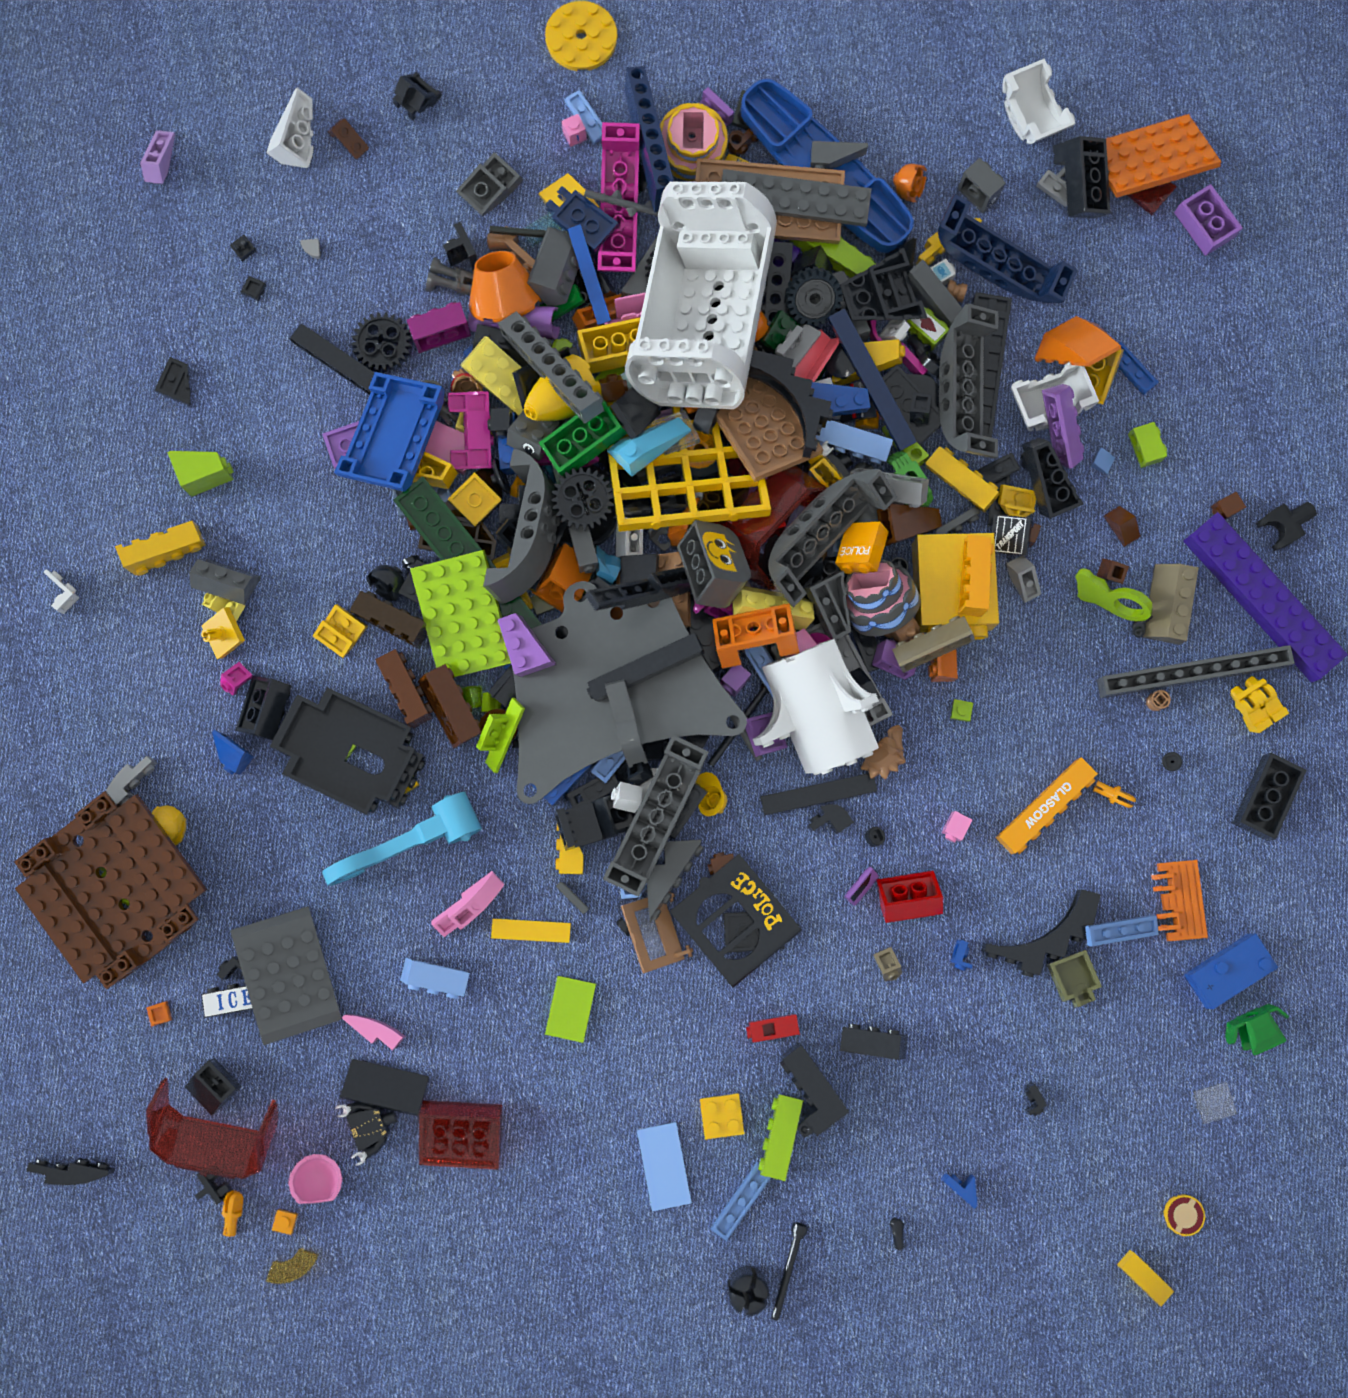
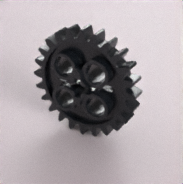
M379 312L375 318L370 314V320L364 317L365 323L358 322L360 329H354L357 335L352 336L353 341H355L351 343L352 347L355 348L353 352L355 355H358L356 357L359 362L362 361L364 366L368 365L370 370L375 367L379 373L380 369L383 368L386 373L387 367H390L394 371L395 364L401 367L400 361L406 362L404 356L411 355L407 350L413 348L410 344L413 341L412 337L409 336L411 332L407 329L406 323L402 324L401 318L396 320L394 314L390 318L387 312H385L384 317H381ZM373 330H379L377 334L371 335ZM392 332L397 333L395 337H389ZM369 348H375L373 352H367ZM388 350H394L391 355H386Z
M580 467L579 473H576L573 468L572 475L565 472L566 479L559 477L561 484H554L558 491H552V495L556 496V498L551 499V502L557 503V505L553 506V510H559L556 517L563 516L561 523L563 524L568 521V528L574 524L576 530L579 529V526H582L583 530L586 531V526L589 525L593 530L594 523L601 526L600 519L607 521L605 514L611 515V511L608 508L614 507V504L609 501L613 500L614 496L609 495V493L613 491V488H607L610 482H603L604 475L597 477V470L591 474L590 468L583 472L582 467ZM577 483L581 486L583 497L587 498L586 506L589 510V515H586L583 502L580 500V493L576 486ZM586 483H592L594 485V489L592 491H586L584 489V485ZM574 489L576 492L575 496H566V490ZM597 501L601 507L594 510L590 507V503ZM574 507H579L582 513L575 516L571 510Z

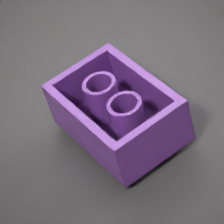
M1211 184L1181 202L1174 212L1205 256L1234 239L1243 229Z

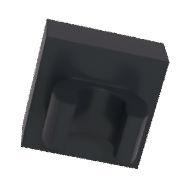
M242 235L229 245L242 262L257 251L245 235Z

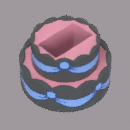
M881 559L877 572H869L867 574L856 572L848 574L846 577V602L850 623L860 634L882 636L897 631L905 626L919 609L921 596L910 574L906 569L893 565L890 561Z

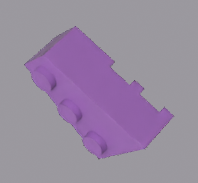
M514 613L497 619L515 675L523 677L556 665V662L548 654L522 616Z

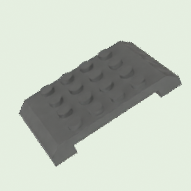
M308 906L230 930L263 1046L342 1020Z

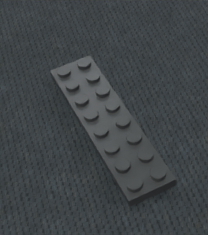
M723 169L722 182H747L770 201L775 215L867 226L871 188Z

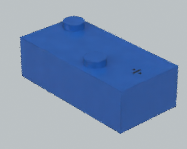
M1250 933L1188 971L1184 976L1206 1009H1215L1277 969L1278 966L1258 935Z

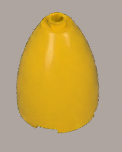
M571 354L565 357L570 363L573 370L576 369L580 373L582 380H587L593 391L598 392L602 397L599 380L595 381L589 371L591 366L577 355ZM547 377L545 379L539 378L528 394L524 404V413L532 420L558 421L572 418L576 415L558 396Z

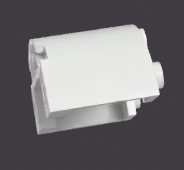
M1045 59L1006 74L1003 79V93H1006L1007 96L1004 101L1007 115L1017 135L1022 140L1026 139L1027 144H1033L1075 125L1074 115L1070 113L1068 107L1062 112L1060 105H1057L1053 90L1047 84L1052 76V69Z
M1068 362L1059 374H1048L1040 381L1027 380L1023 382V380H1019L1012 384V393L1028 431H1033V428L1036 431L1049 428L1042 390L1060 384L1070 386L1074 392L1073 405L1076 407L1078 414L1083 409L1088 411L1099 402L1085 366L1071 365Z

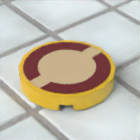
M1180 1194L1170 1198L1165 1204L1164 1218L1168 1228L1174 1233L1181 1236H1192L1203 1227L1205 1211L1201 1203L1194 1197Z

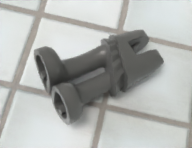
M434 257L427 277L426 291L432 292L436 286L455 290L456 294L460 293L461 295L470 296L472 286L468 285V283H472L474 273L468 272L463 268L460 270L457 266L456 269H452L443 265L440 259ZM438 274H443V275H446V276H450V277L456 278V280H455V281H454V280H450V279H447V278L438 276Z

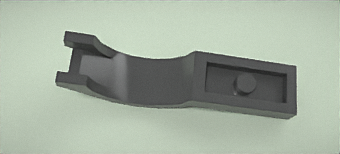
M625 679L605 684L619 741L628 767H633V764L640 762L648 763L639 737L635 714Z

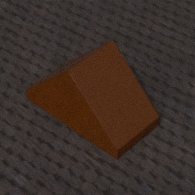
M1121 506L1103 516L1124 547L1141 537L1136 516Z

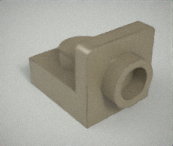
M892 947L873 955L885 982L888 980L894 981L902 975L901 965Z

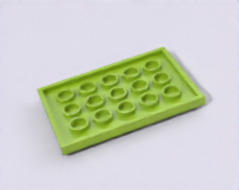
M485 550L410 569L423 620L426 623V631L436 668L446 664L447 668L452 670L454 677L511 664L497 620L502 618L499 603L483 587L486 570L489 568Z

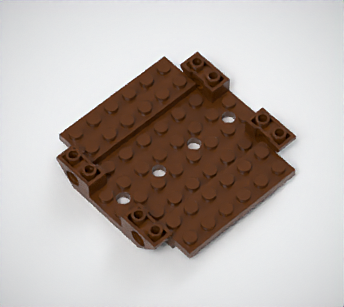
M104 791L74 815L76 817L52 837L41 840L14 861V863L25 878H27L15 890L84 984L97 976L107 990L131 975L196 924L199 918L189 905L207 891V888L138 794L132 796L117 808L109 794ZM78 835L83 837L84 842L82 846L76 842ZM100 867L106 869L107 874L105 877L100 876ZM122 899L129 901L130 906L128 909L122 906ZM147 930L150 931L153 935L151 941L145 938V932Z

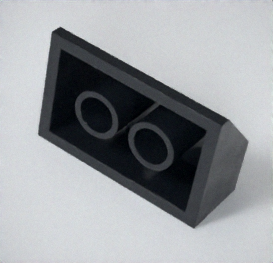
M252 676L235 731L273 740L279 730L280 720L284 715V708L290 696L291 685L271 678Z

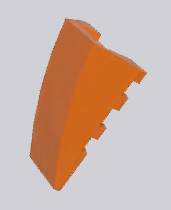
M1075 316L1044 334L1034 359L1035 362H1041L1045 359L1046 363H1053L1054 360H1057L1059 364L1070 362L1071 365L1089 367L1120 350L1121 345L1098 324Z

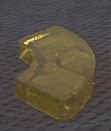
M299 1248L296 1255L290 1260H274L265 1282L284 1284L302 1277L315 1264L319 1254Z

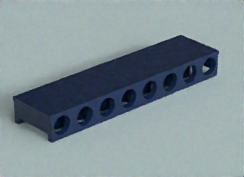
M645 66L626 67V101L632 123L640 124L639 154L653 211L657 213L665 187L670 182H674Z

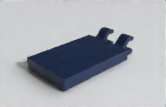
M561 186L557 193L559 194L558 198L564 201V203L559 207L549 199L545 204L547 207L546 211L552 215V220L567 232L568 228L581 224L587 246L595 253L618 227V222L578 191L574 190L571 194L566 188Z

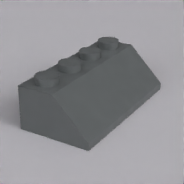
M552 227L547 228L527 281L547 306L555 307L567 303L579 269L569 233Z

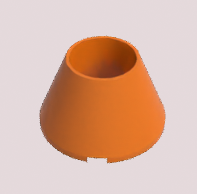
M496 251L488 253L476 261L469 300V310L474 318L480 321H484L485 318L492 319L493 322H500L516 311L523 316L535 308L534 304L537 301L541 302L542 299L527 283L530 273L513 253Z

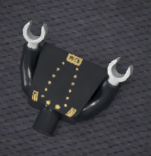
M358 1102L347 1104V1106H336L335 1109H343L342 1115H337V1117L346 1116L358 1152L351 1157V1159L356 1156L360 1157V1162L355 1166L363 1164L365 1159L378 1153L387 1142V1135L390 1134L388 1125L398 1122L394 1111L384 1114L382 1108Z

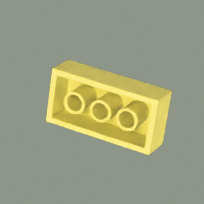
M485 336L460 366L507 408H510L512 412L519 416L524 409L521 406L512 372L522 367L491 339Z

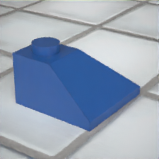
M214 729L212 735L219 760L225 765L223 769L231 775L234 773L241 775L254 756L227 735Z

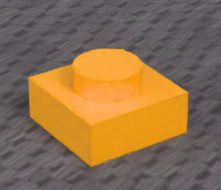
M278 1209L272 1230L292 1235L298 1213Z

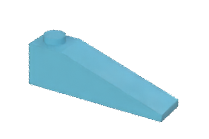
M678 417L643 430L633 439H630L629 436L622 438L607 449V452L632 477L689 434L691 429Z

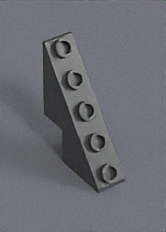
M701 840L671 841L666 843L664 847L665 865H655L647 881L649 922L658 919L661 914L660 908L663 904L667 905L672 897L670 893L674 888L677 889L683 880L681 877L684 872L688 873L693 866L692 860L694 857H699L704 847L701 846Z

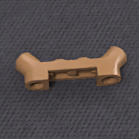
M488 233L487 245L490 250H506L513 253L526 270L531 273L535 260L517 245L519 243L518 236Z

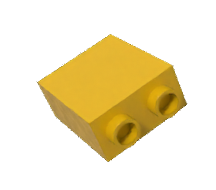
M994 533L917 535L912 542L913 581L921 596L920 606L915 614V620L920 626V632L928 633L936 625L942 624L943 626L948 624L949 620L953 617L960 616L961 618L964 616L973 632L975 640L988 638V631L993 630L999 624ZM967 535L991 537V544H994L990 561L992 562V570L990 574L989 610L981 617L958 614L964 539Z

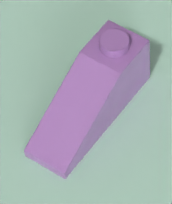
M156 130L140 162L145 182L163 184L169 171L175 138L174 132Z

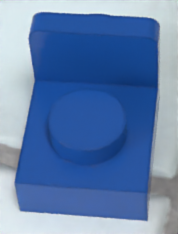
M956 941L950 960L951 963L955 964L954 968L966 971V968L972 969L973 965L963 962V958L966 959L969 953L968 942Z

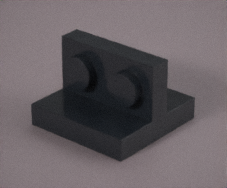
M461 222L454 224L457 239H451L443 245L445 254L451 267L468 260L474 272L475 263L478 260L477 255Z

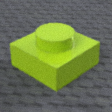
M489 692L483 693L481 712L501 709V703L492 698Z
M954 699L950 719L970 722L973 703Z

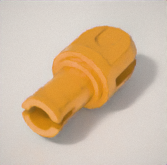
M1098 780L1093 789V792L1109 798L1108 800L1111 804L1116 802L1127 808L1134 806L1132 803L1118 797V795L1136 802V798L1133 795L1122 791L1118 785L1113 788Z
M236 1190L228 1192L223 1201L222 1216L225 1218L223 1235L227 1237L236 1236L238 1218L242 1216L243 1195Z

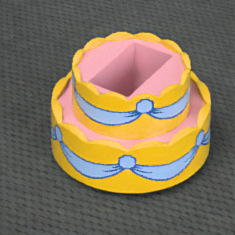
M684 103L673 108L665 115L660 123V128L673 176L681 180L695 181L697 158L725 160L728 141L727 128L716 111L703 104ZM693 134L695 138L692 139L689 135Z

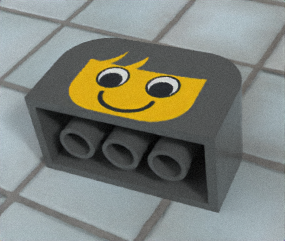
M694 520L677 545L696 604L717 608L729 607L751 577L744 551L735 533L720 524Z

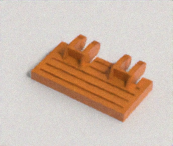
M1198 861L1157 863L1158 872L1166 871L1167 874L1151 875L1152 880L1167 878L1168 886L1153 887V892L1169 890V893L1161 894L1163 911L1172 910V913L1156 914L1157 919L1173 918V925L1158 926V931L1174 930V932L1166 933L1167 941L1208 938Z

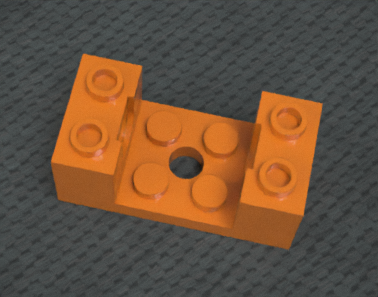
M790 603L712 619L716 650L722 669L742 665L739 650L777 643L780 657L799 653ZM752 627H759L756 631H749Z

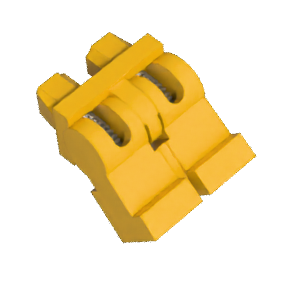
M1251 676L1245 681L1246 690H1242L1239 686L1231 689V697L1235 701V707L1242 713L1249 732L1260 733L1273 725L1272 722L1276 723L1289 714L1287 708L1283 707L1278 699L1275 689L1267 684L1264 678L1258 680Z

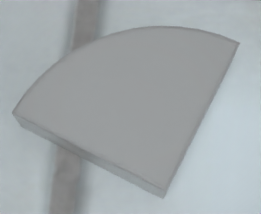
M319 239L300 240L303 250L308 255L321 259Z

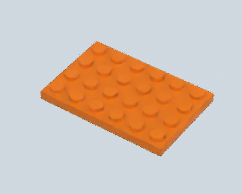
M1189 114L1106 138L1109 187L1116 198L1212 170L1221 165V160Z

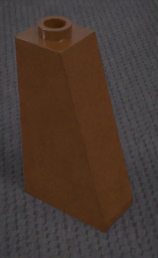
M891 504L885 511L877 509L878 522H881L889 531L885 547L942 527L939 508H914L908 505Z

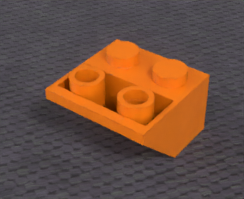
M956 649L931 660V665L928 666V676L931 677V682H954L958 679Z

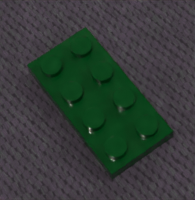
M779 310L760 342L775 354L777 346L780 343H784L790 330L793 331L797 325H800L783 310ZM825 367L823 368L815 382L821 380L823 374L826 371Z

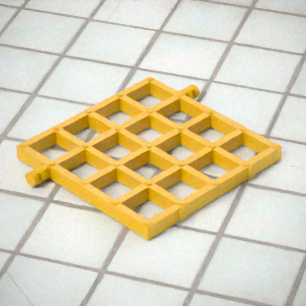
M614 400V401H609V402H607V403H608L609 406H610V405H612L616 400ZM672 407L673 418L679 417L682 420L680 407ZM694 420L683 421L691 429L690 433L699 432L692 429ZM717 422L711 431L714 448L687 451L685 437L678 441L679 452L662 453L645 466L648 485L620 488L618 470H624V468L607 452L619 532L651 528L657 530L660 527L689 525L694 520L705 522L730 520L734 522L738 519L770 516L771 507L765 478L754 482L750 475L728 477L725 459L739 457L732 446H722L721 428ZM650 424L644 430L659 424ZM717 460L720 478L692 481L689 463ZM682 465L684 482L656 484L653 466ZM758 486L761 505L733 506L731 489ZM722 490L725 504L724 509L697 511L695 493ZM687 495L689 512L661 515L659 496ZM651 498L653 516L625 519L622 500Z

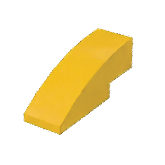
M1129 1250L1117 1264L1160 1307L1174 1293L1133 1251Z

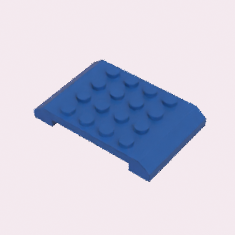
M375 372L368 388L371 394L346 455L340 457L334 473L340 477L405 492L411 487L444 403L445 390L439 385Z

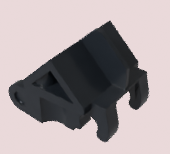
M415 72L413 75L400 76L394 90L396 95L393 97V104L397 108L403 106L408 111V117L414 121L416 112L421 113L427 107H433L441 98L442 92L435 90L420 77L418 72Z

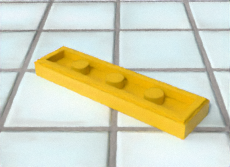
M492 919L491 938L570 943L571 923Z

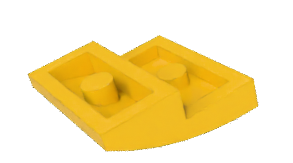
M335 604L327 618L322 620L313 637L344 658L368 626L340 605Z

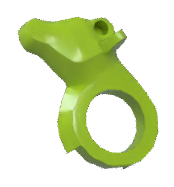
M1085 568L1080 569L1075 575L1078 589L1077 596L1082 601L1094 603L1114 615L1129 621H1144L1150 618L1153 608L1152 602L1142 592L1130 588L1111 590L1104 579L1093 575L1090 570ZM1125 598L1135 601L1142 609L1126 607L1118 599Z

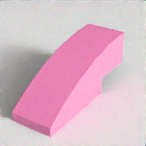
M346 1014L342 1017L344 1021L370 1043H375L380 1039L391 1050H394L405 1038V1035L379 1020L353 1014Z

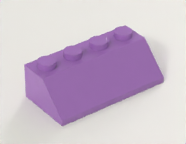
M1060 384L1042 390L1052 447L1060 460V464L1070 469L1083 460L1084 446L1080 442L1079 437L1081 430L1076 421L1078 413L1073 405V389L1068 385Z

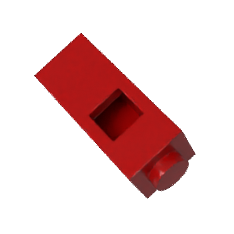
M796 1014L750 1021L749 1027H746L748 1039L751 1038L753 1043L800 1035Z

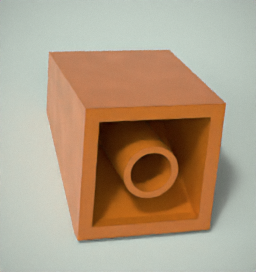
M565 543L557 550L537 592L532 591V593L563 613V596L565 591L576 582H588L592 573L579 572L574 549ZM584 589L575 591L574 598L576 601L581 599Z

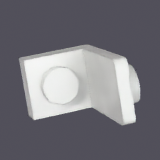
M46 569L44 573L65 591L55 598L51 606L58 612L65 614L80 597L75 594L77 590L69 583L65 585L61 581L63 579L61 575L56 571L50 572Z

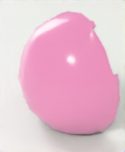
M313 1154L306 1156L295 1165L290 1173L288 1183L290 1193L299 1204L333 1201L341 1189L342 1175L336 1162L326 1155Z

